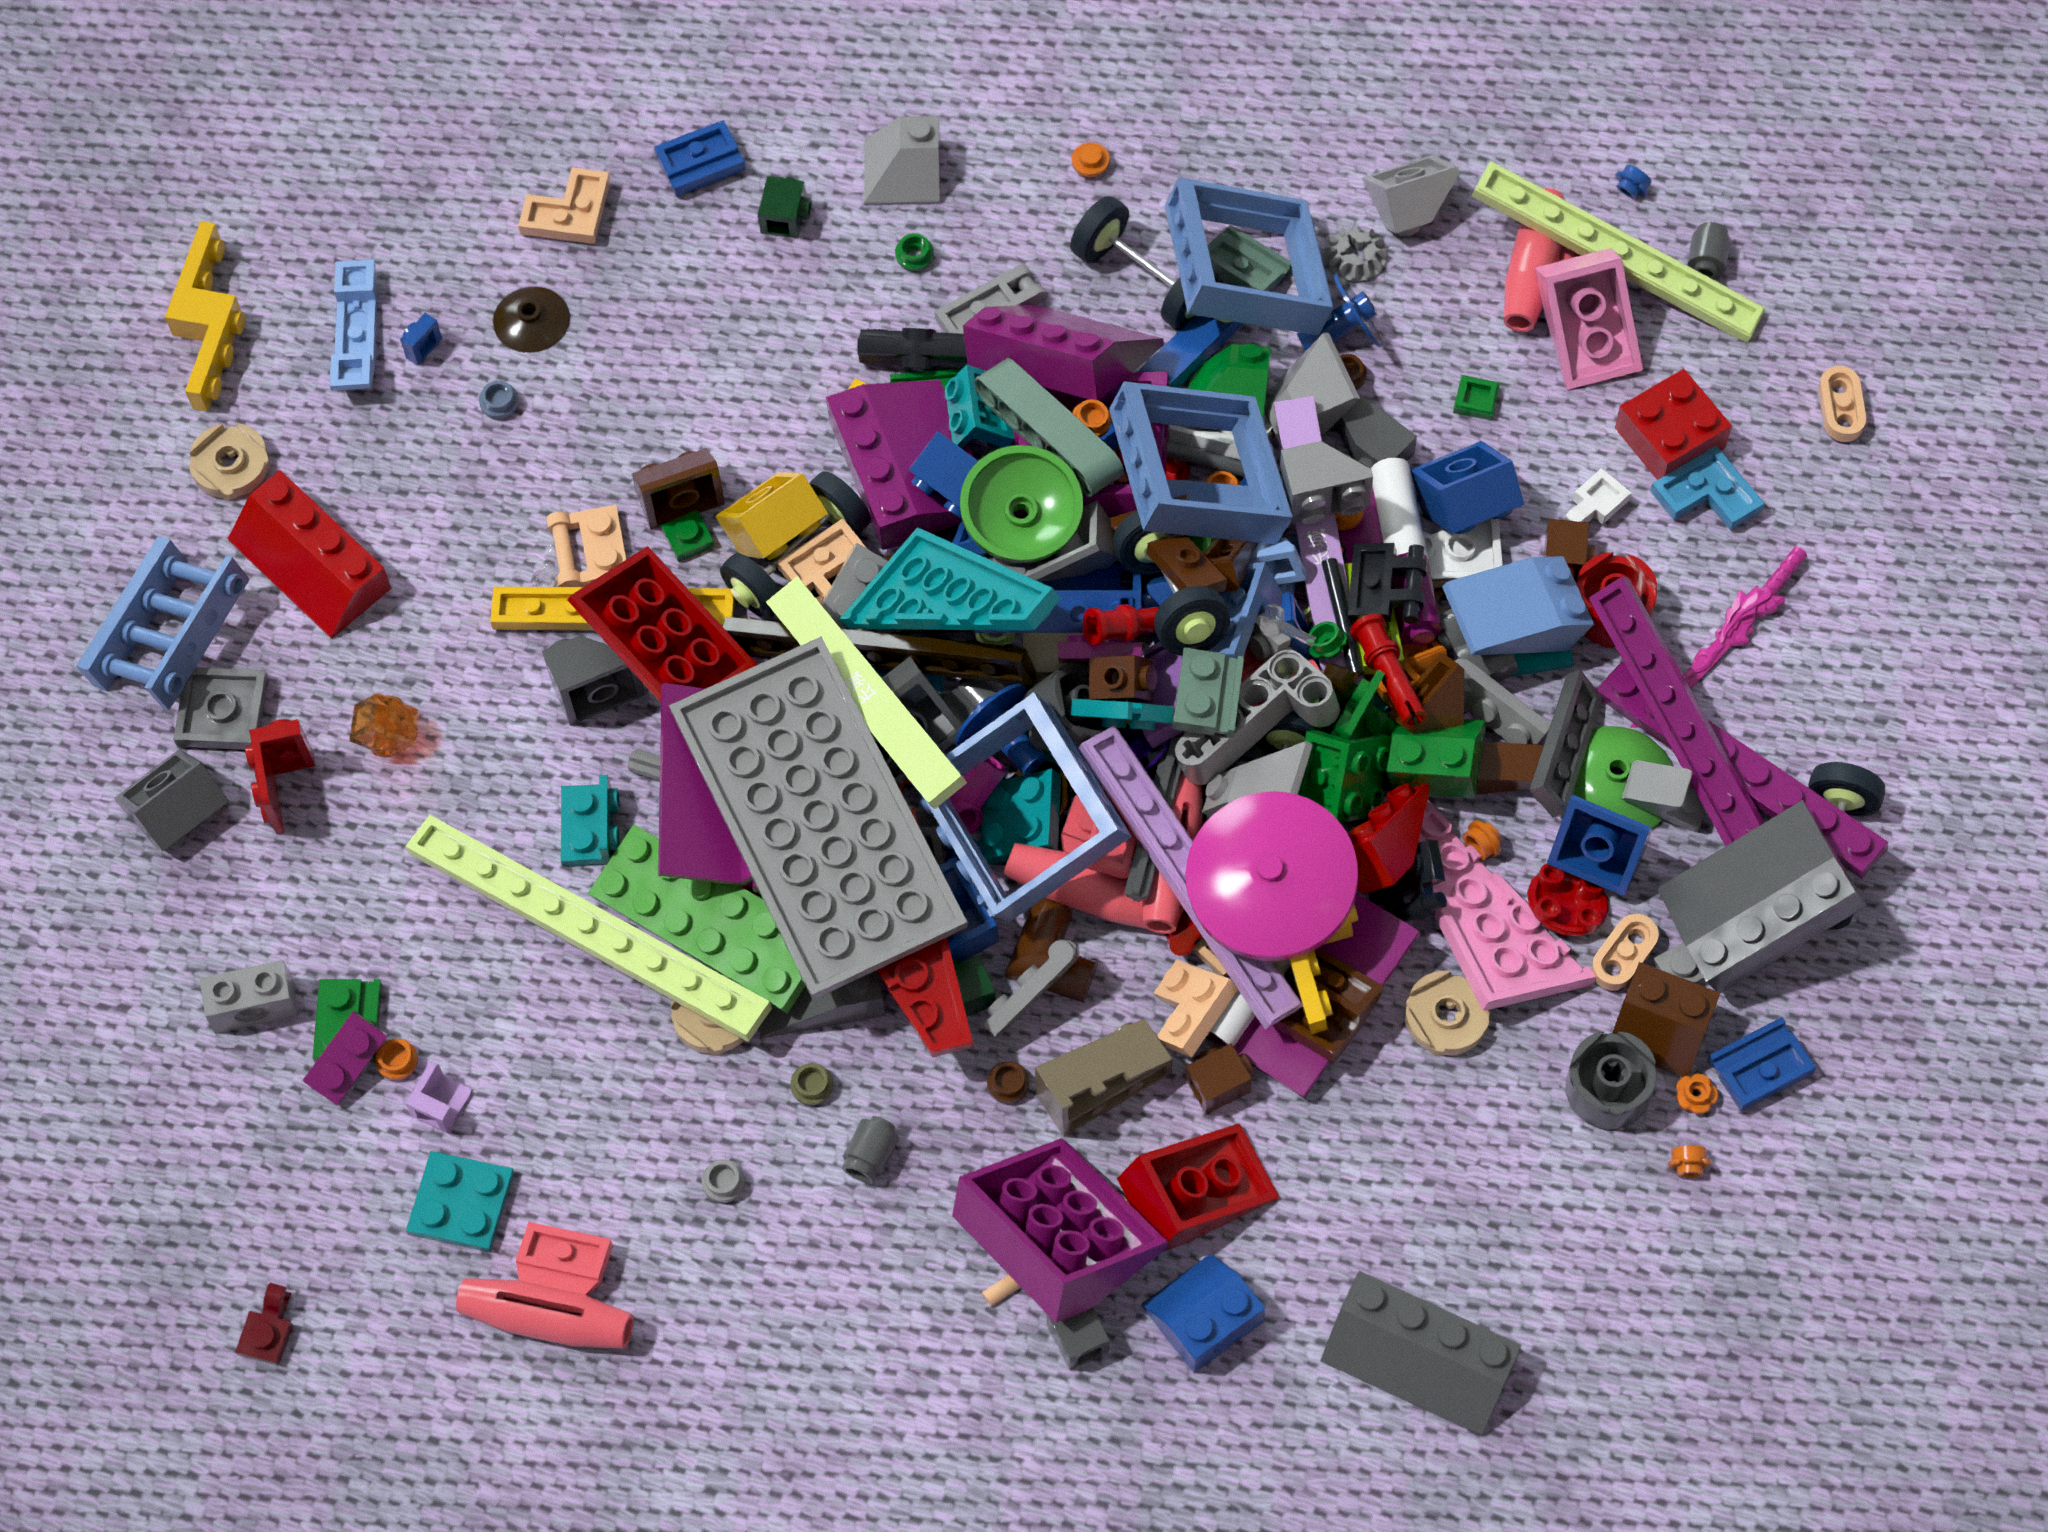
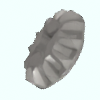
M1358 224L1354 229L1349 230L1342 227L1338 234L1330 236L1325 248V260L1329 269L1334 274L1338 272L1347 281L1360 282L1375 277L1384 268L1387 259L1384 239H1379L1373 229L1370 231L1362 230ZM1349 243L1355 246L1357 250L1364 249L1362 255L1363 262L1356 254L1348 255L1350 251Z

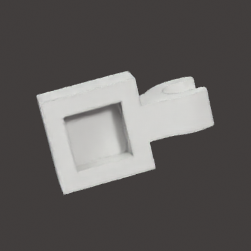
M1601 468L1575 491L1573 501L1578 505L1565 515V519L1569 521L1590 522L1594 517L1603 525L1629 501L1631 492Z

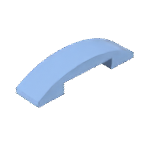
M374 259L336 262L334 293L337 300L335 354H331L330 388L331 391L371 388L376 362V264Z

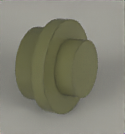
M809 1063L799 1067L793 1073L790 1087L797 1101L813 1106L821 1104L829 1098L833 1090V1079L830 1072L824 1066Z

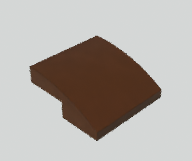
M1317 948L1314 952L1321 975L1314 976L1313 978L1317 991L1326 990L1333 1015L1325 1017L1328 1030L1311 1035L1303 1006L1295 1013L1273 1025V1027L1332 1063H1335L1370 1015L1384 991V986L1324 950ZM1291 970L1288 984L1302 1003L1294 974Z

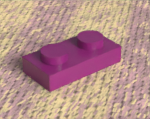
M1083 634L1067 635V642H1058L1059 663H1089V658L1129 655L1142 657V642H1134V639L1128 642H1122L1119 639H1109V642H1103L1101 645H1091Z
M353 1011L302 1081L332 1103L338 1105L389 1035L359 1013Z

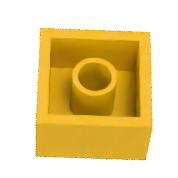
M778 472L715 517L739 553L756 559L767 557L768 560H772L789 548L786 543L795 536L799 535L802 538L818 529L821 525L818 520L827 515L828 512L803 473Z

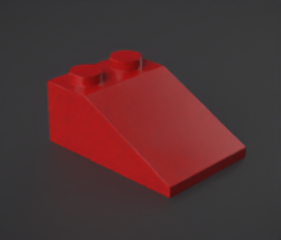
M1240 1123L1138 1155L1117 1178L1130 1205L1168 1241L1167 1248L1164 1251L1191 1242L1280 1198Z

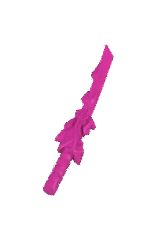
M1795 546L1762 588L1759 589V586L1756 585L1747 595L1742 590H1739L1732 608L1726 610L1725 622L1722 628L1715 631L1716 640L1709 648L1699 649L1694 657L1692 666L1683 674L1690 689L1698 683L1731 646H1742L1749 643L1750 640L1747 636L1754 631L1752 622L1756 618H1765V615L1776 612L1777 608L1785 603L1784 597L1776 595L1784 586V583L1789 580L1791 574L1797 570L1798 566L1807 557V553L1802 548ZM1634 723L1630 726V728H1638V727H1639V726H1637V725L1634 724Z

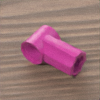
M993 756L962 776L967 783L949 797L970 834H973L983 822L981 807L1008 771Z

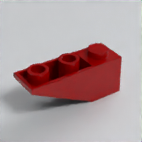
M1428 783L1412 788L1409 784H1403L1387 794L1389 800L1385 804L1374 808L1368 813L1370 819L1366 823L1357 826L1349 832L1348 835L1353 844L1357 859L1358 889L1361 894L1394 885L1413 865L1430 791Z

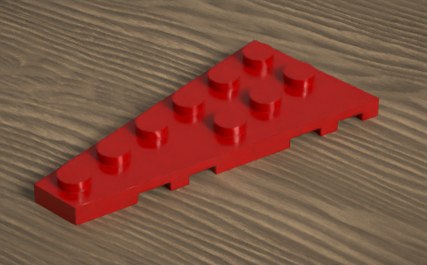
M910 808V811L918 824L915 808ZM947 937L876 970L932 1058L974 1048Z

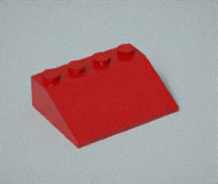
M649 546L579 589L567 599L573 608L660 702L661 685L663 683L709 688L757 666V663Z

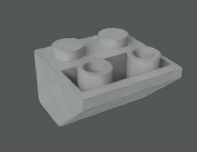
M1322 441L1281 450L1280 474L1283 477V488L1288 504L1292 507L1291 513L1293 518L1291 523L1301 521L1302 524H1314L1322 521L1326 515L1340 512L1345 516L1354 515L1363 511L1366 506H1370L1373 474L1370 468Z

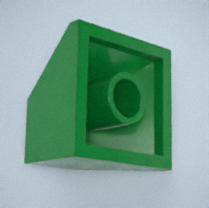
M1256 344L1229 345L1203 363L1190 375L1188 389L1256 397L1261 417L1264 418L1271 347H1261Z

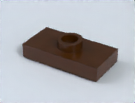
M1172 534L1148 542L1146 554L1179 590L1192 586L1209 587L1217 593L1226 590L1227 578L1186 535Z

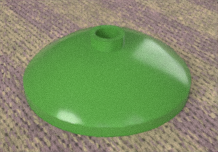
M1014 445L1000 448L987 454L973 466L962 486L960 512L967 533L982 550L1004 561L1030 563L1056 554L1070 542L1081 522L1083 495L1076 475L1061 458L1039 447ZM1017 510H1025L1028 516L1024 519H1019L1013 513Z
M1621 726L1596 727L1592 730L1572 795L1650 826L1652 830L1664 819L1622 800L1632 762L1639 760L1669 766L1673 765L1664 750L1654 740L1641 732ZM1613 767H1619L1623 770L1624 773L1621 775H1615L1610 771V769Z

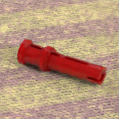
M1125 604L1118 605L1115 610L1102 611L1099 608H1088L1082 620L1085 639L1091 645H1101L1105 640L1119 639L1122 642H1128L1135 639L1139 634L1156 633L1154 618L1159 607L1135 609Z
M1381 614L1365 615L1351 626L1350 634L1356 642H1360L1365 652L1363 656L1365 664L1372 670H1380L1385 673L1381 681L1401 718L1402 725L1407 729L1416 728L1410 713H1414L1420 725L1427 720L1428 713L1423 708L1398 660L1400 648L1395 641L1390 640L1386 633V621Z

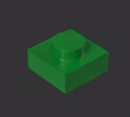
M698 510L661 525L662 532L678 562L715 547L714 541Z

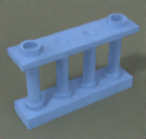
M158 536L76 667L93 686L104 691H108L116 676L146 684V690L163 709L170 710L239 596L244 592L250 578L235 559L228 555L225 556L217 571L188 564L187 559L170 539ZM178 578L207 586L196 604L167 596ZM158 610L187 618L176 637L147 629ZM137 643L167 651L155 670L126 661Z

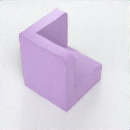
M430 1061L405 1104L411 1117L449 1134L469 1100L472 1090L470 1087L444 1076L439 1064Z

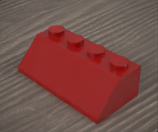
M281 470L276 472L249 495L228 537V541L331 639L392 589L385 568Z

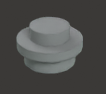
M715 1161L705 1169L702 1175L703 1190L715 1202L726 1203L733 1201L742 1193L745 1187L744 1173L740 1166L733 1161Z

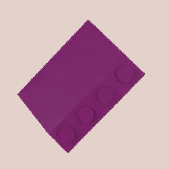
M1039 305L985 307L963 324L968 365L988 371L1006 358H1010L1042 387L1088 400L1094 399L1099 401L1164 346V339Z
M940 380L863 384L826 397L829 422L861 500L869 511L871 524L882 551L903 544L917 527L932 534L960 524L961 519L944 507L948 499L936 490L929 496L911 483L915 475L909 471L937 431L952 441L949 429L947 400ZM966 444L962 449L972 456L969 446Z
M1063 1138L959 1177L952 1217L1055 1323L1091 1309L1167 1248L1168 1241Z

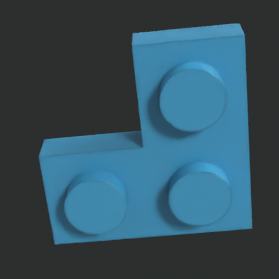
M1717 445L1653 482L1650 492L1673 520L1707 502L1729 530L1734 529L1762 512L1765 504Z

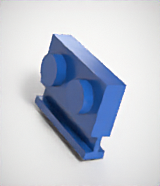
M724 120L654 146L655 155L676 197L746 170L745 160L740 155L738 146Z
M1783 1017L1709 1055L1708 1063L1710 1066L1713 1065L1718 1073V1078L1741 1112L1813 1075L1816 1070V1066L1794 1033H1790L1786 1027V1021Z

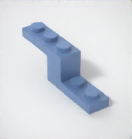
M1297 537L1284 538L1295 546L1301 559ZM1266 562L1249 563L1240 587L1236 591L1219 593L1229 609L1230 626L1224 638L1208 651L1224 653L1225 657L1230 658L1244 656L1256 618L1264 612L1282 629V594L1287 592L1294 594L1297 582L1278 585Z

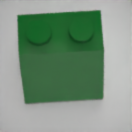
M1464 719V725L1413 733L1397 725L1392 734L1387 774L1392 790L1403 784H1409L1412 788L1428 783L1430 796L1476 799L1486 727L1485 720Z

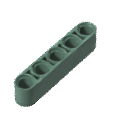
M1006 358L975 378L974 385L982 401L1030 446L1045 449L1061 458L1076 475L1082 493L1085 496L1092 497L1124 475L1123 465L1116 453L1012 359Z

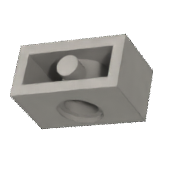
M284 960L199 978L205 1017L215 1034L299 1016L293 978Z

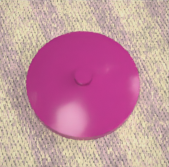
M1272 791L1250 794L1238 798L1219 809L1199 830L1190 848L1186 864V887L1195 916L1204 930L1227 950L1237 955L1260 961L1293 959L1310 953L1324 945L1340 930L1347 920L1358 891L1359 878L1356 854L1353 844L1341 823L1318 803L1287 792Z

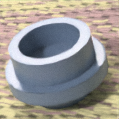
M499 380L488 383L479 396L482 412L494 419L510 416L515 412L519 403L518 394L514 387Z

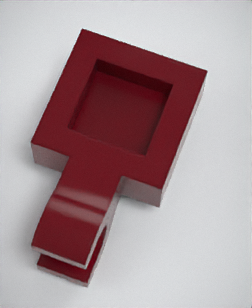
M274 1283L268 1284L264 1295L262 1314L253 1311L248 1313L235 1350L237 1355L279 1366L294 1326L291 1321L283 1319L292 1294L286 1291V1286Z

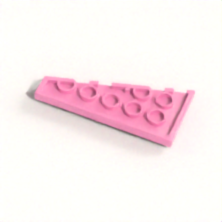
M1387 796L1384 797L1382 804L1389 800ZM1427 800L1418 842L1426 839L1438 841L1445 881L1432 887L1434 893L1440 891L1447 899L1446 907L1436 910L1434 917L1482 1010H1490L1592 986L1596 980L1594 972L1588 966L1582 968L1569 955L1571 948L1561 938L1555 940L1540 925V921L1536 919L1528 903L1498 872L1492 874L1479 861L1481 854L1472 845L1466 847L1451 832L1452 824Z

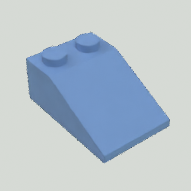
M1564 556L1530 557L1451 580L1442 586L1471 655L1569 651L1594 625Z

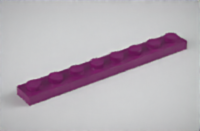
M1622 576L1589 597L1590 602L1681 767L1692 771L1690 783L1724 845L1731 844L1762 825L1764 821L1629 578Z
M1621 661L1597 687V691L1603 697L1602 701L1671 748L1625 663ZM1708 720L1754 805L1773 818L1803 800L1843 867L1861 879L1888 850V841Z

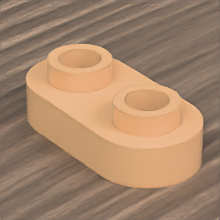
M1833 366L1823 373L1818 387L1824 428L1826 433L1834 440L1840 442L1854 441L1862 434L1866 423L1861 382L1857 373L1845 366ZM1839 386L1843 388L1845 392L1840 394L1835 393L1832 390V387ZM1840 420L1847 421L1851 426L1843 427L1840 426L1837 422Z
M1630 914L1621 919L1594 956L1591 970L1596 976L1595 982L1600 987L1616 991L1625 988L1632 981L1638 963L1646 962L1658 941V928L1651 918L1642 914ZM1638 934L1643 938V942L1634 944L1630 942L1628 936ZM1614 965L1619 968L1620 974L1616 976L1609 975L1605 971V967Z

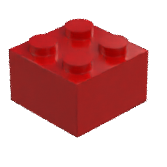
M1684 368L1620 405L1615 424L1616 431L1657 480L1716 445L1720 450L1725 449L1732 428L1730 422Z

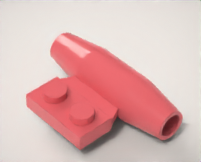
M1543 188L1565 200L1561 192L1552 188ZM1520 223L1505 279L1504 324L1509 329L1517 332L1531 331L1543 309L1535 268L1582 255Z
M1182 771L1172 811L1192 841H1194L1203 826V785L1192 784L1187 780ZM1102 788L1132 837L1087 869L1125 879L1128 878L1138 839L1104 788ZM1094 822L1092 824L1090 838L1099 833V830ZM1156 869L1149 898L1142 900L1143 926L1155 933L1169 934L1176 931L1184 908L1159 870Z
M1075 795L1060 836L1063 851L1014 843L1004 869V875L1025 885L1090 839L1093 820L1077 795ZM1086 868L1045 897L1051 901L1109 922L1145 928L1142 920V900L1141 902H1136L1125 895L1124 891L1128 878L1121 879Z
M528 1222L515 1260L519 1280L465 1278L459 1287L456 1299L457 1312L504 1332L573 1347L625 1349L631 1339L634 1325L633 1314L589 1297L596 1287L602 1283L613 1249L611 1239Z

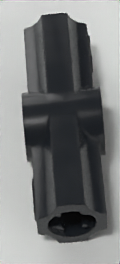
M902 328V331L860 329L857 341L859 363L900 365V368L935 369V366L963 368L966 364L968 365L963 333H939L935 329Z

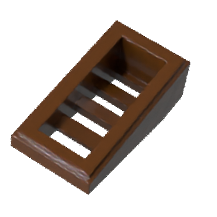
M1215 538L1203 553L1227 578L1226 590L1222 592L1236 591L1240 587L1256 542Z

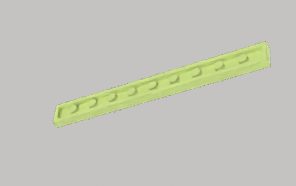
M431 815L427 817L405 846L408 853L747 1042L750 1041L772 1009L770 1001Z

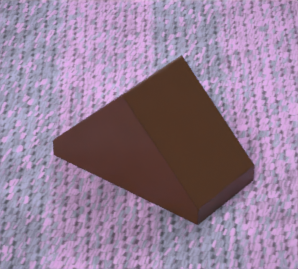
M1440 653L1412 686L1423 708L1428 713V718L1422 725L1419 724L1413 712L1410 714L1416 728L1407 729L1402 725L1401 718L1395 707L1388 715L1390 719L1410 733L1464 725V668L1443 653Z

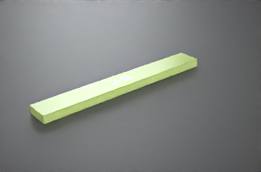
M1493 161L1489 162L1471 195L1473 198L1580 255L1611 248L1622 258L1626 280L1747 343L1766 309L1760 304Z
M798 576L766 601L800 645L822 636L870 732L934 810L967 783Z

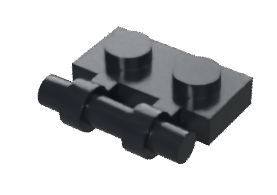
M1395 543L1354 544L1348 604L1350 623H1355L1361 617L1374 613L1381 614L1386 622H1391L1392 608L1403 609V621L1405 623L1415 624L1419 622V613L1424 608L1425 594L1421 591L1422 578L1427 575L1428 564L1424 559L1425 548L1422 545H1410L1408 557H1397ZM1395 576L1406 577L1405 589H1394Z
M1426 839L1418 842L1414 863L1410 869L1394 885L1368 892L1369 901L1376 905H1384V910L1406 923L1416 918L1425 920L1433 917L1436 914V910L1446 907L1447 899L1445 895L1440 891L1434 893L1432 887L1445 881L1438 841ZM1413 894L1414 897L1411 899V902L1404 905L1403 897Z

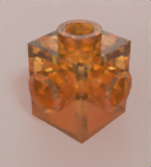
M376 693L354 704L349 741L370 749L376 756L393 757L414 745L418 734L416 726L418 709L404 704L398 697Z

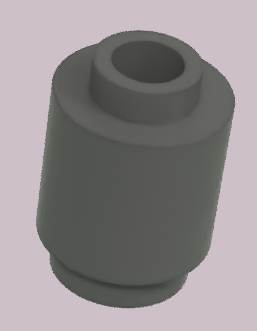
M1716 222L1702 223L1692 234L1687 266L1713 280L1721 278L1726 272L1731 239L1725 226Z
M873 1116L871 1120L862 1119L843 1154V1159L845 1160L842 1166L843 1171L856 1180L869 1184L873 1183L876 1176L882 1175L899 1141L898 1135L894 1132L895 1126L878 1116Z

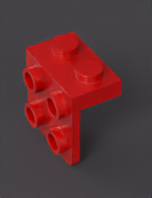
M279 719L271 722L268 726L250 729L252 745L245 746L248 766L250 770H254L257 781L251 783L255 805L260 807L264 823H271L276 834L285 832L276 775L316 766L313 750L298 719L292 721Z

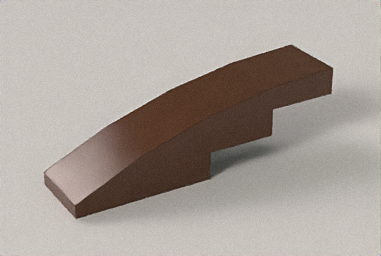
M1483 742L1476 794L1530 789L1544 745ZM1386 769L1382 789L1392 791Z

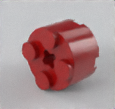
M1614 552L1599 554L1583 565L1577 578L1576 585L1594 623L1584 636L1602 647L1614 648L1615 645L1590 602L1589 597L1620 577L1629 578L1652 619L1657 600V580L1651 568L1636 556L1627 554V557L1613 556Z

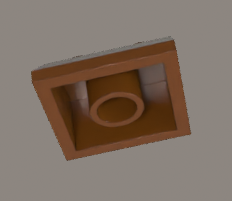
M707 448L699 451H687L675 459L661 464H649L640 471L631 473L635 491L650 530L661 527V525L695 510L702 513L725 505L718 465Z
M1639 962L1612 1033L1626 1032L1643 1041L1653 1053L1656 1068L1680 1077L1689 1076L1718 1002L1720 992Z

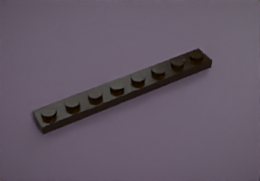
M726 617L722 626L748 655L775 658L801 646L782 621H764L754 617ZM855 628L853 630L841 629L875 669L893 670L911 656L922 672L930 675L1032 685L1036 674L1026 648H1021L1014 644L1002 646L983 644L976 640L964 642L945 640L937 636H930L928 638L907 636L900 632L887 634L870 632L862 628Z

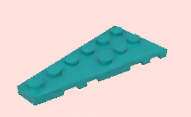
M917 527L839 619L848 629L1035 630L1040 623L1049 617L1051 610L1060 601L1061 597L1052 587Z

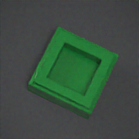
M1461 375L1453 413L1492 421L1500 382Z

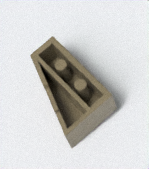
M1146 1019L1136 1023L1129 1022L1120 1026L1109 1035L1035 1067L1037 1098L1063 1137L1170 1075L1172 1073V1058Z

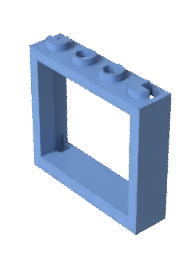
M1178 177L1165 204V210L1188 314L1319 336L1326 321L1332 318L1331 311L1333 310L1334 299L1330 295L1328 273L1323 267L1321 246L1317 243L1314 231L1315 222L1311 219L1307 200ZM1202 220L1284 234L1299 296L1215 282Z
M1123 382L1109 411L1143 531L1277 544L1285 529L1290 526L1289 523L1293 518L1291 513L1292 507L1288 504L1283 488V477L1279 474L1274 459V449L1269 442L1265 430V421L1261 417L1256 397ZM1150 422L1232 431L1254 507L1172 499Z
M1034 692L945 756L961 776H964L1035 725L1098 828L1099 833L1007 896L950 799L948 798L934 810L921 793L917 794L921 800L919 803L929 815L933 814L940 826L936 828V832L942 842L949 849L953 848L960 860L956 862L960 873L969 883L974 882L980 892V895L977 896L979 905L985 907L990 917L994 916L1008 923L1132 837L1049 701Z

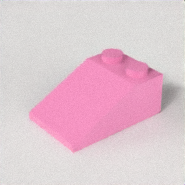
M1609 248L1535 268L1543 310L1567 390L1643 370L1622 258L1615 251Z

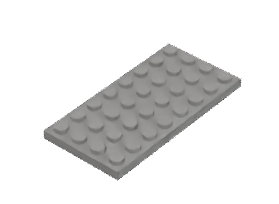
M822 636L669 705L671 714L812 1000L968 927L967 920Z

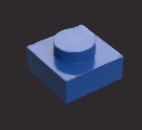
M424 313L417 322L411 323L405 329L400 341L406 359L418 366L443 338L437 320Z

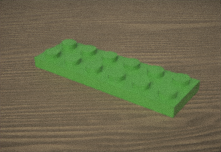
M633 824L588 894L719 974L767 999L771 1005L788 1014L805 988V984L764 900L739 885L658 876L659 838Z

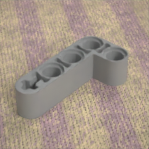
M1283 650L1276 653L1240 685L1233 738H1227V734L1220 733L1207 735L1187 732L1177 742L1175 755L1185 777L1194 785L1208 784L1215 775H1221L1292 710L1314 727L1329 726L1335 722L1340 713V705L1332 683L1298 652ZM1296 674L1292 678L1284 679L1288 675ZM1324 698L1318 703H1312L1316 699ZM1265 701L1262 705L1254 707L1258 702Z

